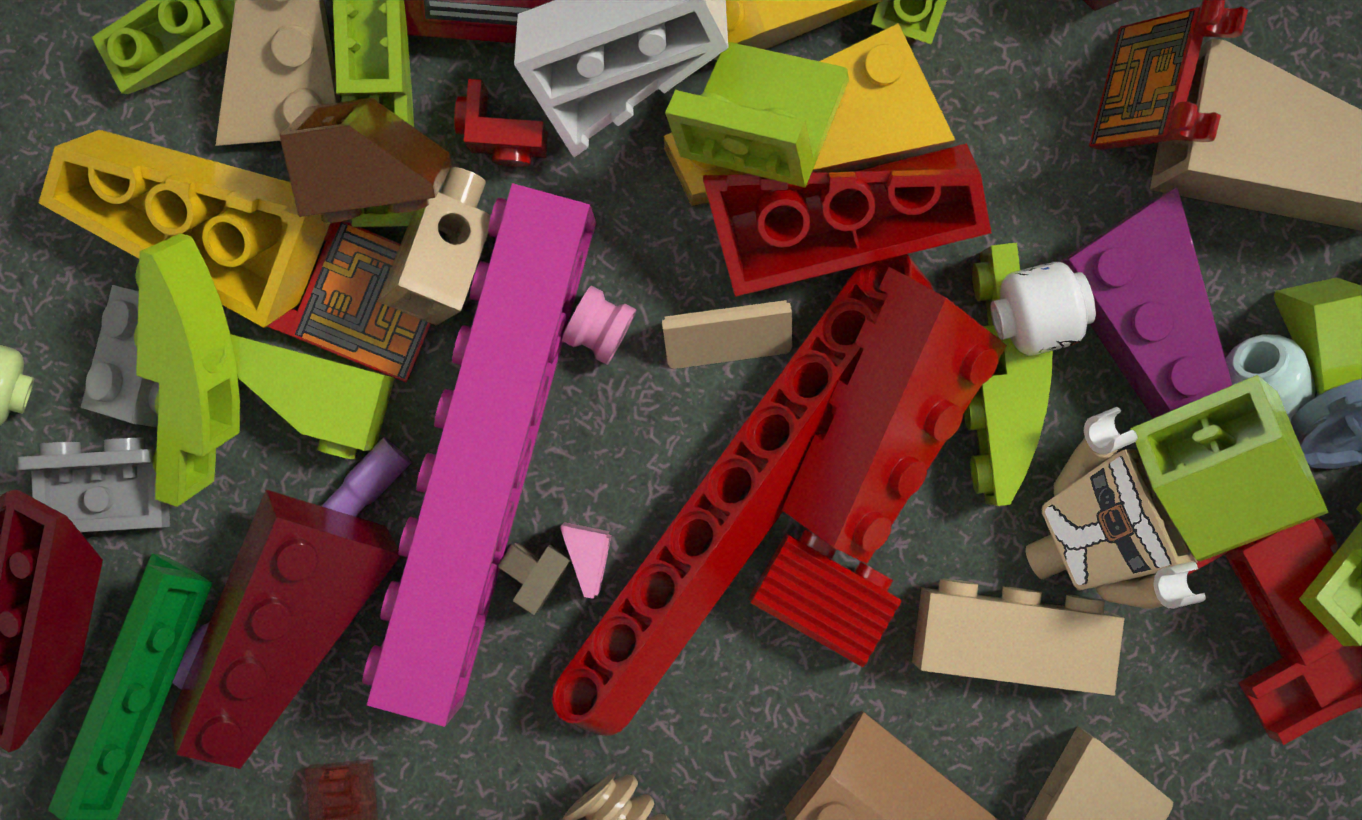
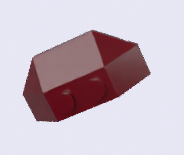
M18 489L7 491L0 496V747L9 753L23 745L80 671L103 559L68 516Z

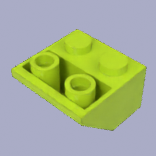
M1258 375L1130 428V430H1134L1138 438L1135 443L1154 492L1197 561H1203L1328 513L1278 392Z

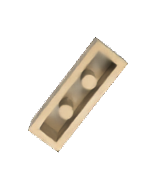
M940 579L939 590L921 587L912 663L921 671L1115 696L1124 618L1104 611L1105 600L1066 595L1065 606L1041 603L1042 592L1015 587H1003L1002 598L977 595V583L953 579Z

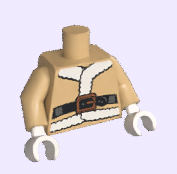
M1118 407L1090 417L1084 425L1085 438L1077 446L1054 483L1055 497L1042 506V514L1051 534L1026 546V556L1032 570L1043 580L1067 570L1073 585L1078 591L1095 588L1105 601L1145 609L1163 606L1174 609L1203 602L1206 599L1205 593L1196 595L1192 593L1186 579L1189 571L1198 569L1196 564L1198 562L1154 492L1138 449H1125L1117 453L1118 449L1136 442L1138 438L1136 432L1131 430L1121 435L1117 432L1114 420L1116 415L1121 412Z

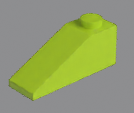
M230 334L238 379L299 433L320 439L318 451L343 458L355 459L357 449L364 451L372 450L377 444L394 377Z

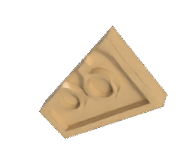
M236 0L215 146L281 141L280 134L307 107L341 102L340 95L336 93V70L324 0Z

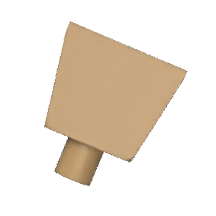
M451 167L441 192H438L436 198L428 199V206L414 211L378 299L379 303L436 326L461 311L488 235L491 217L487 212L477 209L486 184L482 177L462 168ZM438 230L448 236L450 243L442 239Z
M1077 726L1024 820H1166L1172 810L1173 801L1101 741Z

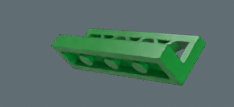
M152 553L48 808V811L60 820H117L213 584L210 580L170 557Z

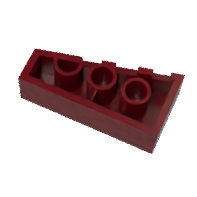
M267 489L265 490L171 713L170 721L176 755L241 769L400 557L398 554L399 550L385 525Z

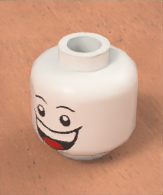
M1050 262L1008 274L1001 284L1000 299L991 302L992 320L1001 340L1011 338L1016 348L1028 356L1079 343L1086 334L1087 324L1093 323L1096 317L1094 297L1087 278L1082 272L1073 273L1068 265L1061 262Z

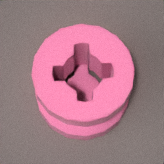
M590 286L571 317L562 341L572 347L584 345L593 350L595 359L608 365L622 342L637 310L627 304L615 306L605 300L603 291Z

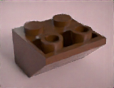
M373 98L307 107L280 134L298 216L320 214L322 222L326 223L356 218L362 214L361 208L387 205L388 211L391 213H406L425 208L429 205L428 199L436 198L452 166L448 151Z

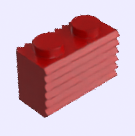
M804 530L799 540L785 533L748 598L750 603L857 665L864 667L902 601L888 592L894 580L861 561L855 571L834 561L832 558L837 549L807 530Z

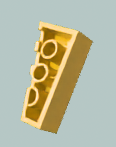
M899 23L819 61L845 67L848 70L849 82L812 173L849 172L867 169L946 149L955 141ZM672 132L664 136V150L692 206L709 202L702 175L748 174L680 157Z
M100 129L54 147L39 199V204L137 258H140L141 250L181 233L191 236L209 269L222 305L263 328L300 304L330 223L322 222L320 214L298 216L291 182Z

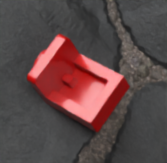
M468 79L467 96H457L454 125L455 133L464 135V143L471 153L493 154V163L514 167L530 166L531 157L546 158L548 132L543 121L488 118V90L482 79Z

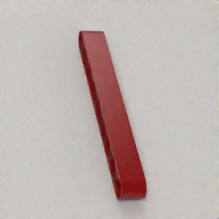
M908 254L861 265L856 269L558 678L553 689L552 702L554 710L560 719L601 736H612L621 732L632 720L782 514L784 503L814 435L827 433L833 420L832 405L829 404L838 380L850 381L863 352L862 347L855 343L852 344V342L859 335L865 319L876 322L888 293L880 290L879 287L888 267L933 290L930 281ZM827 383L825 389L819 395L814 396L816 391L823 384ZM789 434L787 441L777 449L780 440ZM751 485L748 495L740 501L743 491ZM713 537L709 548L702 553L705 543ZM674 589L671 600L665 605L668 594ZM636 641L635 648L632 654L628 657V651L631 645ZM597 694L596 702L594 706L590 709L591 701L593 697Z

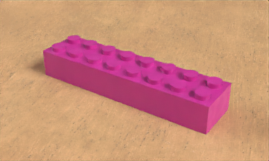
M514 183L511 185L508 199L498 197L494 204L488 227V236L495 237L490 263L479 262L471 286L470 299L478 301L472 327L462 325L453 351L452 363L461 365L454 391L449 389L443 391L436 411L434 426L443 429L436 455L426 454L417 480L416 490L426 494L418 518L409 517L404 527L398 554L408 557L400 582L391 581L381 609V620L390 622L382 646L374 645L372 647L364 669L362 683L372 686L367 706L443 727L450 722L463 706L500 572L498 564L506 551L562 349V338L570 320L595 230L596 219L590 204Z

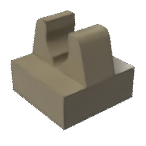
M515 542L514 545L511 544L498 567L523 584L513 602L535 615L542 608L572 561L569 553L554 543L549 545L540 557Z

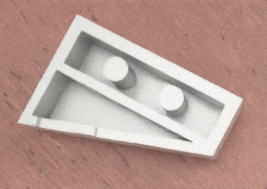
M554 0L518 14L514 65L575 158L589 147V138L612 122L617 126L621 125L633 116V107L656 90L660 89L663 93H666L729 48L726 0Z

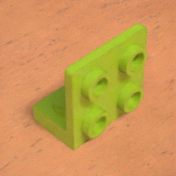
M728 42L729 48L719 55L703 94L696 95L675 90L665 114L680 157L806 188L849 82L848 70L838 65Z

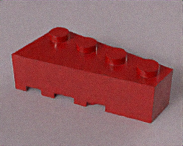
M888 267L879 287L880 290L888 293L878 318L876 322L865 319L855 344L862 347L863 352L852 377L848 382L838 380L830 398L829 404L832 405L833 420L827 433L814 435L782 508V511L830 546L866 564L874 552L888 539L892 524L910 496L917 492L924 483L931 463L946 440L951 438L958 430L965 410L982 384L992 377L997 368L998 359L1007 347L1004 342L948 298L891 267Z

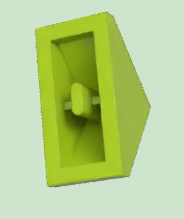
M1336 277L1275 291V303L1292 339L1306 354L1318 395L1332 388L1362 379V286Z

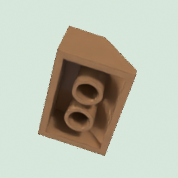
M863 711L784 809L787 820H999Z

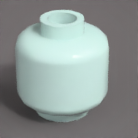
M1262 334L1241 342L1225 358L1232 385L1255 375L1260 376L1278 392L1290 422L1292 417L1307 402L1315 398V382L1305 352L1292 339L1281 335Z

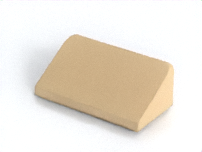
M786 300L666 316L665 320H662L667 363L673 369L787 354L792 348L791 304L787 303Z

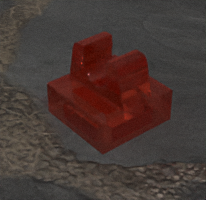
M373 759L313 764L305 769L309 820H378Z

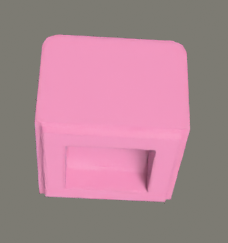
M564 522L560 528L584 597L594 599L595 595L598 596L601 590L612 535H609V531Z

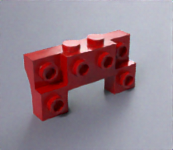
M1317 517L1203 561H1197L1198 563H1196L1198 569L1223 555L1226 556L1282 656L1280 660L1238 682L1268 737L1282 745L1289 743L1331 719L1362 707V645L1343 646L1299 600L1334 556L1333 552L1338 549L1332 532ZM1191 570V571H1189V572H1188V575L1191 574V573H1193V572L1196 571V570Z

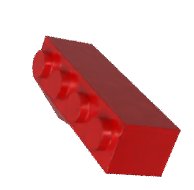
M967 143L855 172L811 173L806 188L752 174L702 175L735 297L992 233L981 173Z

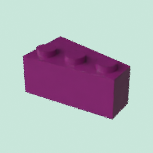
M1177 187L1154 198L1060 261L1068 265L1073 273L1082 272L1087 278L1093 293L1096 310L1095 321L1090 325L1153 419L1232 386Z

